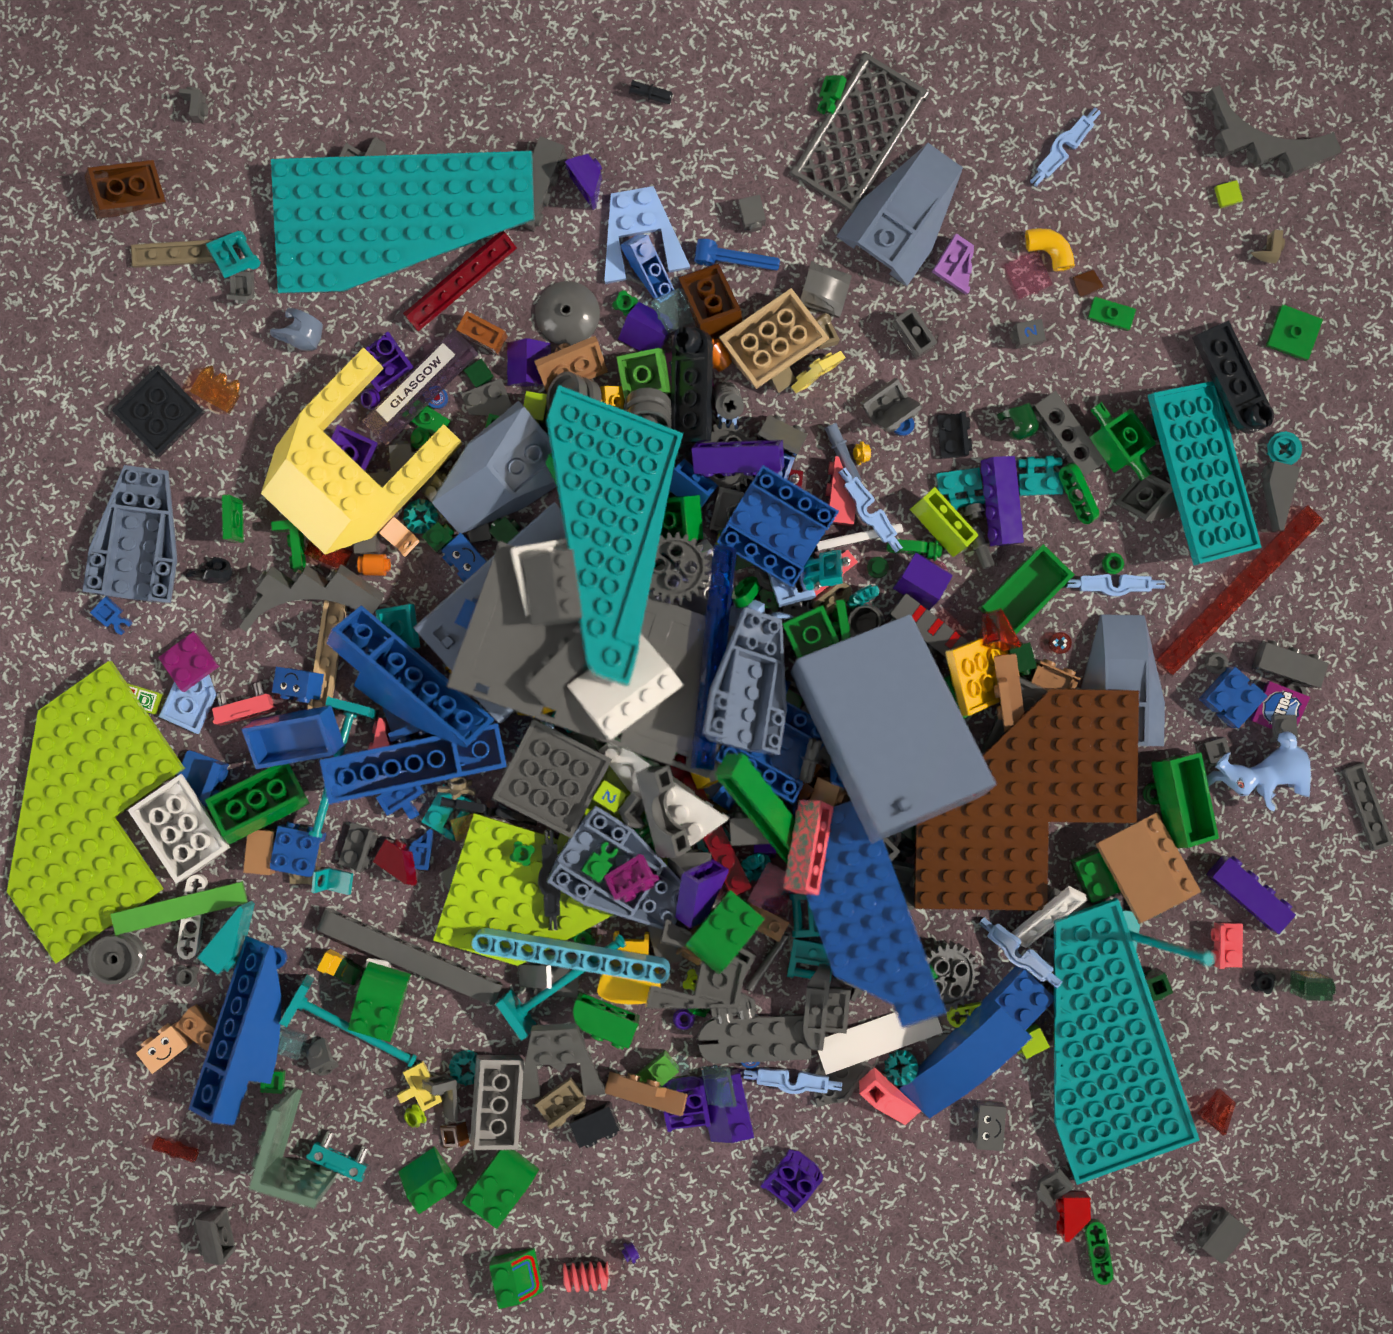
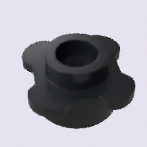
M1260 970L1255 971L1254 983L1251 984L1252 990L1271 994L1275 986V975L1272 973L1265 974Z

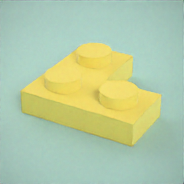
M839 351L834 355L830 352L822 359L818 358L809 365L811 369L808 372L805 370L796 377L797 382L791 386L796 394L806 389L821 375L834 369L846 357Z

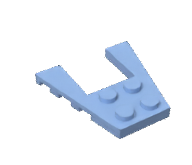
M654 186L611 194L605 284L626 280L619 238L661 231L668 271L675 272L690 269L689 262Z

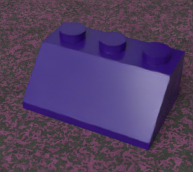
M735 1068L697 1077L704 1080L711 1127H708L711 1142L735 1143L753 1139L754 1132L740 1069Z

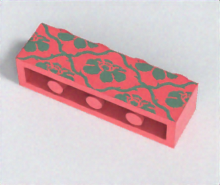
M799 800L794 831L792 833L791 849L788 855V866L784 878V889L799 894L819 895L833 806L822 801Z

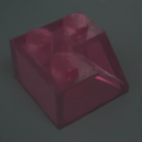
M768 862L747 901L772 914L783 912L788 905L786 899L789 893H794L784 889V878L787 869L777 863Z

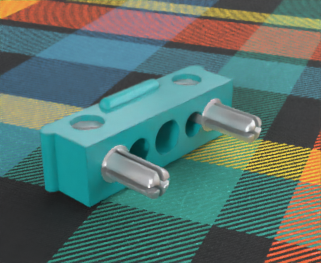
M331 1131L326 1132L322 1143H314L311 1152L306 1155L308 1160L357 1182H362L365 1178L364 1173L368 1164L363 1161L369 1149L367 1147L365 1149V1146H362L355 1159L328 1147L334 1135Z

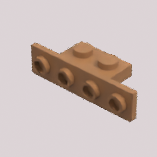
M1015 653L994 656L998 684L994 685L995 698L1000 699L997 714L998 720H1003L1004 733L1024 714L1017 656Z
M609 1072L605 1088L606 1094L674 1115H683L688 1094L659 1086L660 1082L647 1079V1082L640 1080L641 1076L628 1073L625 1076Z

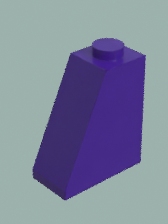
M712 859L683 872L675 918L690 928L703 923L713 907L729 869Z

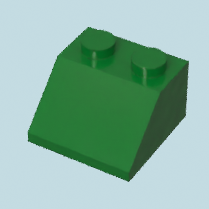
M435 1146L398 1171L406 1197L418 1214H421L453 1192L459 1183Z

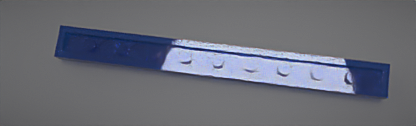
M720 544L714 545L691 759V768L714 771L717 743L709 741L703 733L710 690L727 648L737 548Z

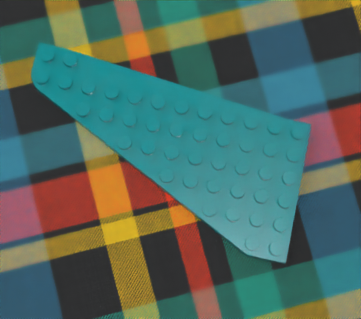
M558 385L546 421L567 549H573L582 612V618L579 622L586 663L595 676L628 687L636 664L640 644L639 639L674 463L683 433Z

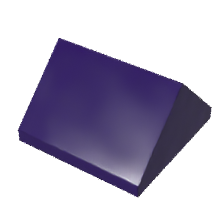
M638 302L627 315L618 340L639 352L656 348L662 349L676 322Z
M529 338L508 342L507 386L544 387L534 361L551 354V343Z
M338 424L331 437L364 471L366 470L378 445L377 442Z
M915 552L892 589L902 595L908 594L930 611L940 600L953 575Z

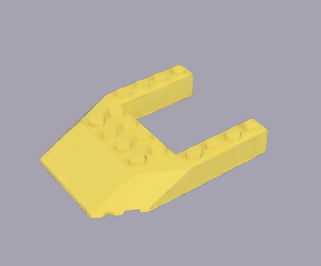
M364 348L301 411L275 447L261 492L272 505L325 555L360 541L371 539L463 444L457 436L443 425L383 488L344 452L324 430L384 369Z

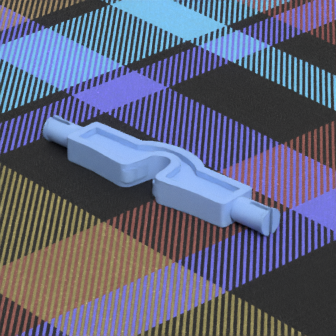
M1094 107L1087 117L1083 115L1071 130L1063 132L1056 138L1051 146L1050 154L1038 166L1037 174L1030 180L1032 184L1034 183L1035 187L1038 186L1044 177L1048 179L1068 159L1069 155L1063 149V144L1072 147V149H1077L1087 133L1093 128L1094 120L1101 114L1099 110L1097 111V108Z
M846 467L838 473L846 482L844 488L856 503V511L860 519L865 524L872 526L883 543L888 542L895 553L903 548L895 538L897 532L890 524L885 512L882 509L875 511L873 514L867 512V507L875 499L863 486L858 477L853 478Z
M1105 574L1070 579L1067 583L1074 584H1066V588H1079L1082 592H1102L1107 596L1117 597L1129 592H1150L1152 589H1164L1165 585L1157 584H1164L1165 580H1152L1150 576L1123 574L1120 575L1119 585L1115 588L1112 585L1111 575Z
M985 917L979 922V925L989 932L987 937L1004 950L1006 957L1014 965L1027 969L1041 982L1047 980L1056 989L1061 985L1063 981L1052 973L1053 968L1034 950H1027L1023 956L1018 953L1021 940L1007 931L1000 924L994 926Z
M760 1067L758 1071L744 1070V1079L757 1080L758 1085L778 1087L789 1094H799L805 1091L827 1093L828 1089L842 1091V1082L830 1081L829 1077L800 1071L797 1082L792 1084L789 1081V1071L787 1069Z

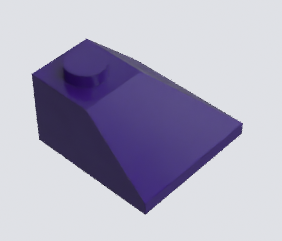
M589 154L566 160L565 163L569 177L594 210L597 208L602 180L600 171L602 167L596 158L592 160Z

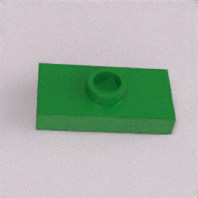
M1094 297L1087 319L1129 331L1136 309Z
M416 398L412 399L402 415L417 426L425 428L432 435L443 425L448 427L451 423L449 419Z

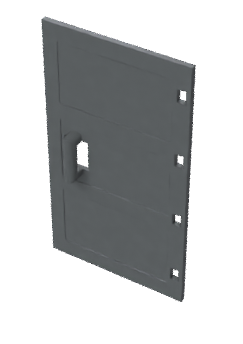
M499 541L447 687L708 778L720 743L709 741L703 734L710 690L735 627L665 601L662 603L660 599H654L648 595L641 634L670 666L683 685L620 732L622 734L621 741L615 739L607 740L567 687L589 670L587 663L545 705V707L556 710L555 718L541 714L544 705L525 688L528 684L525 679L534 670L538 673L544 667L541 663L549 654L554 657L560 651L557 646L565 638L570 640L575 635L572 630L580 622L578 620L576 623L531 627L530 615H525L510 552L512 548L517 547ZM476 683L490 687L488 695L473 690ZM675 753L687 756L686 764L673 760Z

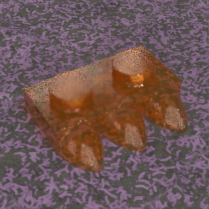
M213 366L205 367L198 375L189 392L230 414L240 397L238 394L240 389L239 380H234L226 386V373H221L213 379Z

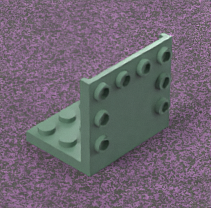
M294 1088L290 1093H286L284 1099L281 1098L279 1103L275 1104L273 1109L267 1113L265 1123L268 1125L266 1132H262L258 1145L261 1146L259 1154L255 1155L252 1167L255 1169L249 1190L315 1209L335 1182L337 1173L324 1166H313L307 1160L296 1161L283 1157L303 1092L302 1089Z

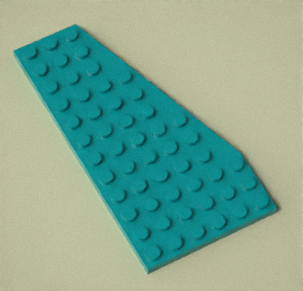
M532 151L271 159L278 293L345 292L377 278L388 276L422 261L449 253L483 238L535 220Z
M1113 898L1069 914L1066 917L1055 919L1054 975L1063 982L1057 989L1054 987V1124L1076 1185L1200 1141L1119 899Z

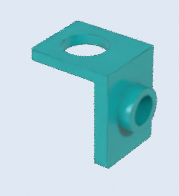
M330 867L314 871L311 893L330 890L350 895L353 873ZM322 875L323 880L321 885L318 887V879Z

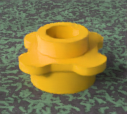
M860 441V444H855L853 449V457L857 465H861V462H868L871 458L870 446L864 444L863 441Z

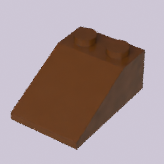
M154 160L87 167L85 181L97 219L117 217L166 202Z
M719 263L678 277L696 328L706 331L712 338L728 332L742 322L741 309Z

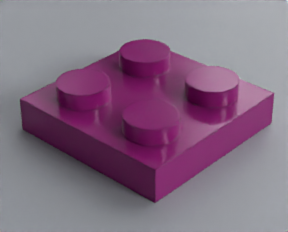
M194 631L158 657L182 692H186L220 667Z

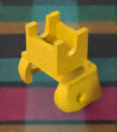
M619 931L614 932L613 941L619 935ZM645 932L644 939H624L626 946L620 947L617 950L649 955V932ZM617 959L610 961L615 967L621 965V962ZM640 963L632 965L635 970L643 969V965ZM656 967L654 971L659 974V969ZM601 974L597 992L603 999L614 1003L628 1005L643 1004L647 1001L650 986L661 987V983Z

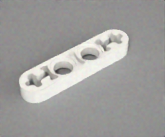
M201 874L189 877L186 882L184 895L195 893L196 886L192 885V882L199 879V883H202V887H199L197 892L208 890L207 878ZM204 914L181 919L177 953L182 959H191L199 952ZM189 921L196 924L197 929L195 933H189L186 930V924ZM184 936L187 938L195 937V940H190L189 946L193 948V951L189 952V954H187V950H183V947L187 946L189 939H184Z

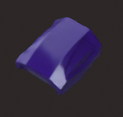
M389 331L365 348L384 368L371 381L378 392L414 368Z
M694 1076L671 1079L662 1086L688 1094L682 1116L664 1111L668 1132H672L674 1129L705 1125L706 1127H711L704 1080Z
M788 1150L780 1163L763 1180L760 1187L769 1190L792 1208L791 1211L796 1213L820 1185L824 1176L817 1164L800 1151Z

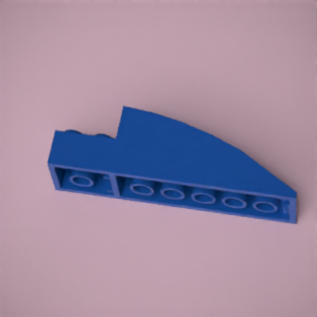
M362 605L331 630L326 644L359 671L354 686L404 721L427 733L467 748L495 720L464 692L447 687L449 680Z
M498 723L489 725L467 748L434 736L320 760L328 804L507 767Z
M250 936L245 937L189 1106L190 1111L213 1123L235 1124L243 1097L247 1091L248 1081L271 1084L280 1039L281 991L274 947Z
M1015 966L981 1001V1005L975 1008L970 1016H967V1020L959 1028H955L918 1066L915 1079L907 1085L899 1086L898 1089L930 1119L968 1094L1014 1056L1032 1038L1026 1029L1054 1001V996L1025 968Z

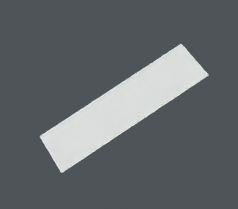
M894 1012L847 1029V1034L836 1033L825 1037L823 1051H818L827 1075L943 1033L938 1017L902 1028L897 1014Z

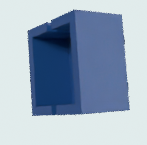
M1228 667L1200 696L1199 700L1212 712H1218L1216 715L1230 728L1239 729L1268 696L1254 683H1248L1250 679L1239 669Z

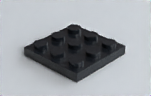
M159 365L112 409L119 419L159 458L206 413Z

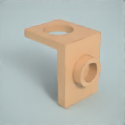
M394 516L378 531L404 557L420 542Z

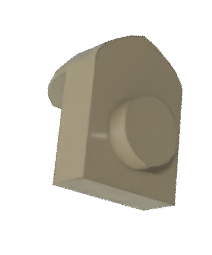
M1274 230L1267 235L1266 251H1253L1251 254L1263 262L1276 264L1285 246L1283 230Z
M827 313L821 314L815 320L827 334L829 340L818 346V350L838 345L840 341L831 323V316Z

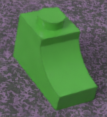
M664 1050L635 1075L641 1076L640 1080L647 1082V1079L660 1082L659 1086H663L679 1072V1066L668 1052Z

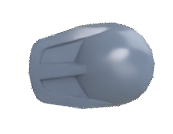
M288 308L285 316L289 319L294 318L293 323L286 326V328L271 329V336L303 351L316 350L321 340L323 324L306 312Z

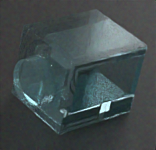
M283 1027L280 1030L277 1054L298 1060L303 1054L309 1035Z

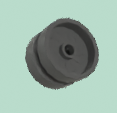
M572 372L558 374L552 381L546 397L548 411L550 410L558 385L593 399L602 400L600 387L594 380L581 377Z
M640 388L626 396L623 407L624 411L671 428V400L665 393L658 389Z
M129 932L119 935L114 933L98 940L91 947L88 954V967L91 974L98 981L105 984H118L137 975L146 961V949L143 942L136 935Z

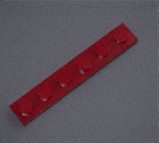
M505 231L499 232L403 314L419 332L514 252L517 247Z

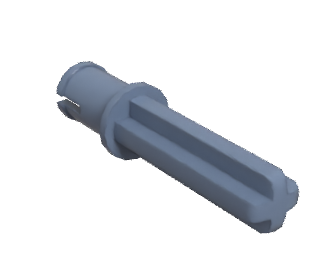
M837 423L824 428L832 444L831 449H834L836 456L839 457L843 469L846 467L853 478L858 477L862 482L845 444L847 440L843 439Z

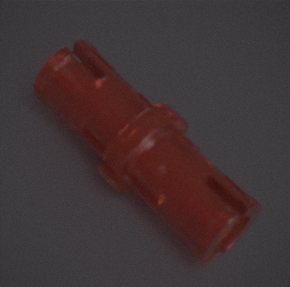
M160 1136L156 1137L152 1145V1150L170 1155V1158L173 1159L180 1158L191 1163H195L199 1155V1149L186 1146L181 1141L176 1140L174 1142Z

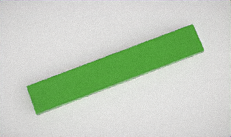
M241 881L114 912L110 915L115 935L245 904L248 900L244 883Z

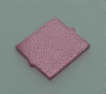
M1038 250L1025 256L1020 255L1019 259L1005 264L1019 299L1031 294L1037 295L1040 290L1053 285Z

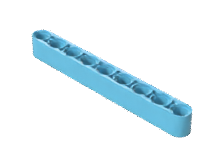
M491 928L480 929L472 941L474 950L482 954L652 983L665 982L670 973V964L662 957ZM479 937H486L489 944H482ZM501 941H508L511 944V947H503ZM524 944H529V945H531L532 948H533V951H531V952L525 951V950L523 949V945H524ZM552 948L555 951V955H547L544 949ZM574 952L577 955V958L570 959L567 957L566 953ZM591 955L597 956L599 962L593 963L588 957ZM617 959L621 962V965L615 967L610 961ZM640 963L643 965V969L635 970L632 965ZM656 967H663L666 972L658 974L654 969Z

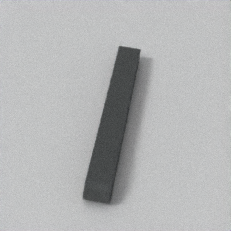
M325 908L316 928L321 933L489 1005L495 1004L503 986L498 980L330 908Z

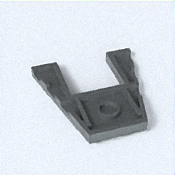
M665 920L660 943L689 950L684 945L693 934L684 928L674 925L671 921ZM735 957L718 975L701 960L694 995L651 985L645 1009L737 1008L747 963Z
M577 1023L532 1025L524 1063L522 1099L540 1098L541 1092L537 1065L580 1063L583 1095L605 1094V1085L602 1084L598 1069L595 1068L593 1058L587 1051L586 1043Z

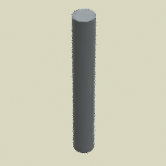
M783 934L781 940L775 942L745 986L747 989L753 992L789 939L787 935Z

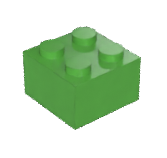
M656 348L617 356L624 400L632 391L640 388H653L665 394L671 393L663 349Z

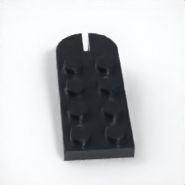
M1229 320L1192 337L1235 427L1241 432L1252 434L1270 426L1274 419V411Z
M688 326L687 328L680 327L676 331L672 347L671 429L683 433L680 444L711 441L713 342L706 331Z

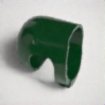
M1030 403L1007 409L997 414L1000 421L1007 418L1013 419L1015 429L1008 433L1013 440H1025L1033 436L1038 430L1039 423Z

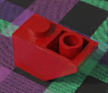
M1069 1191L1060 1196L1059 1199H1056V1209L1060 1213V1221L1056 1222L1058 1235L1060 1234L1064 1242H1070L1091 1220L1090 1196L1086 1191Z

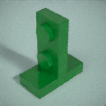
M289 520L271 522L272 531L277 533L290 531V534L287 535V543L289 548L291 547L292 556L289 557L290 568L293 569V572H296L298 569L302 571L306 566L304 534Z

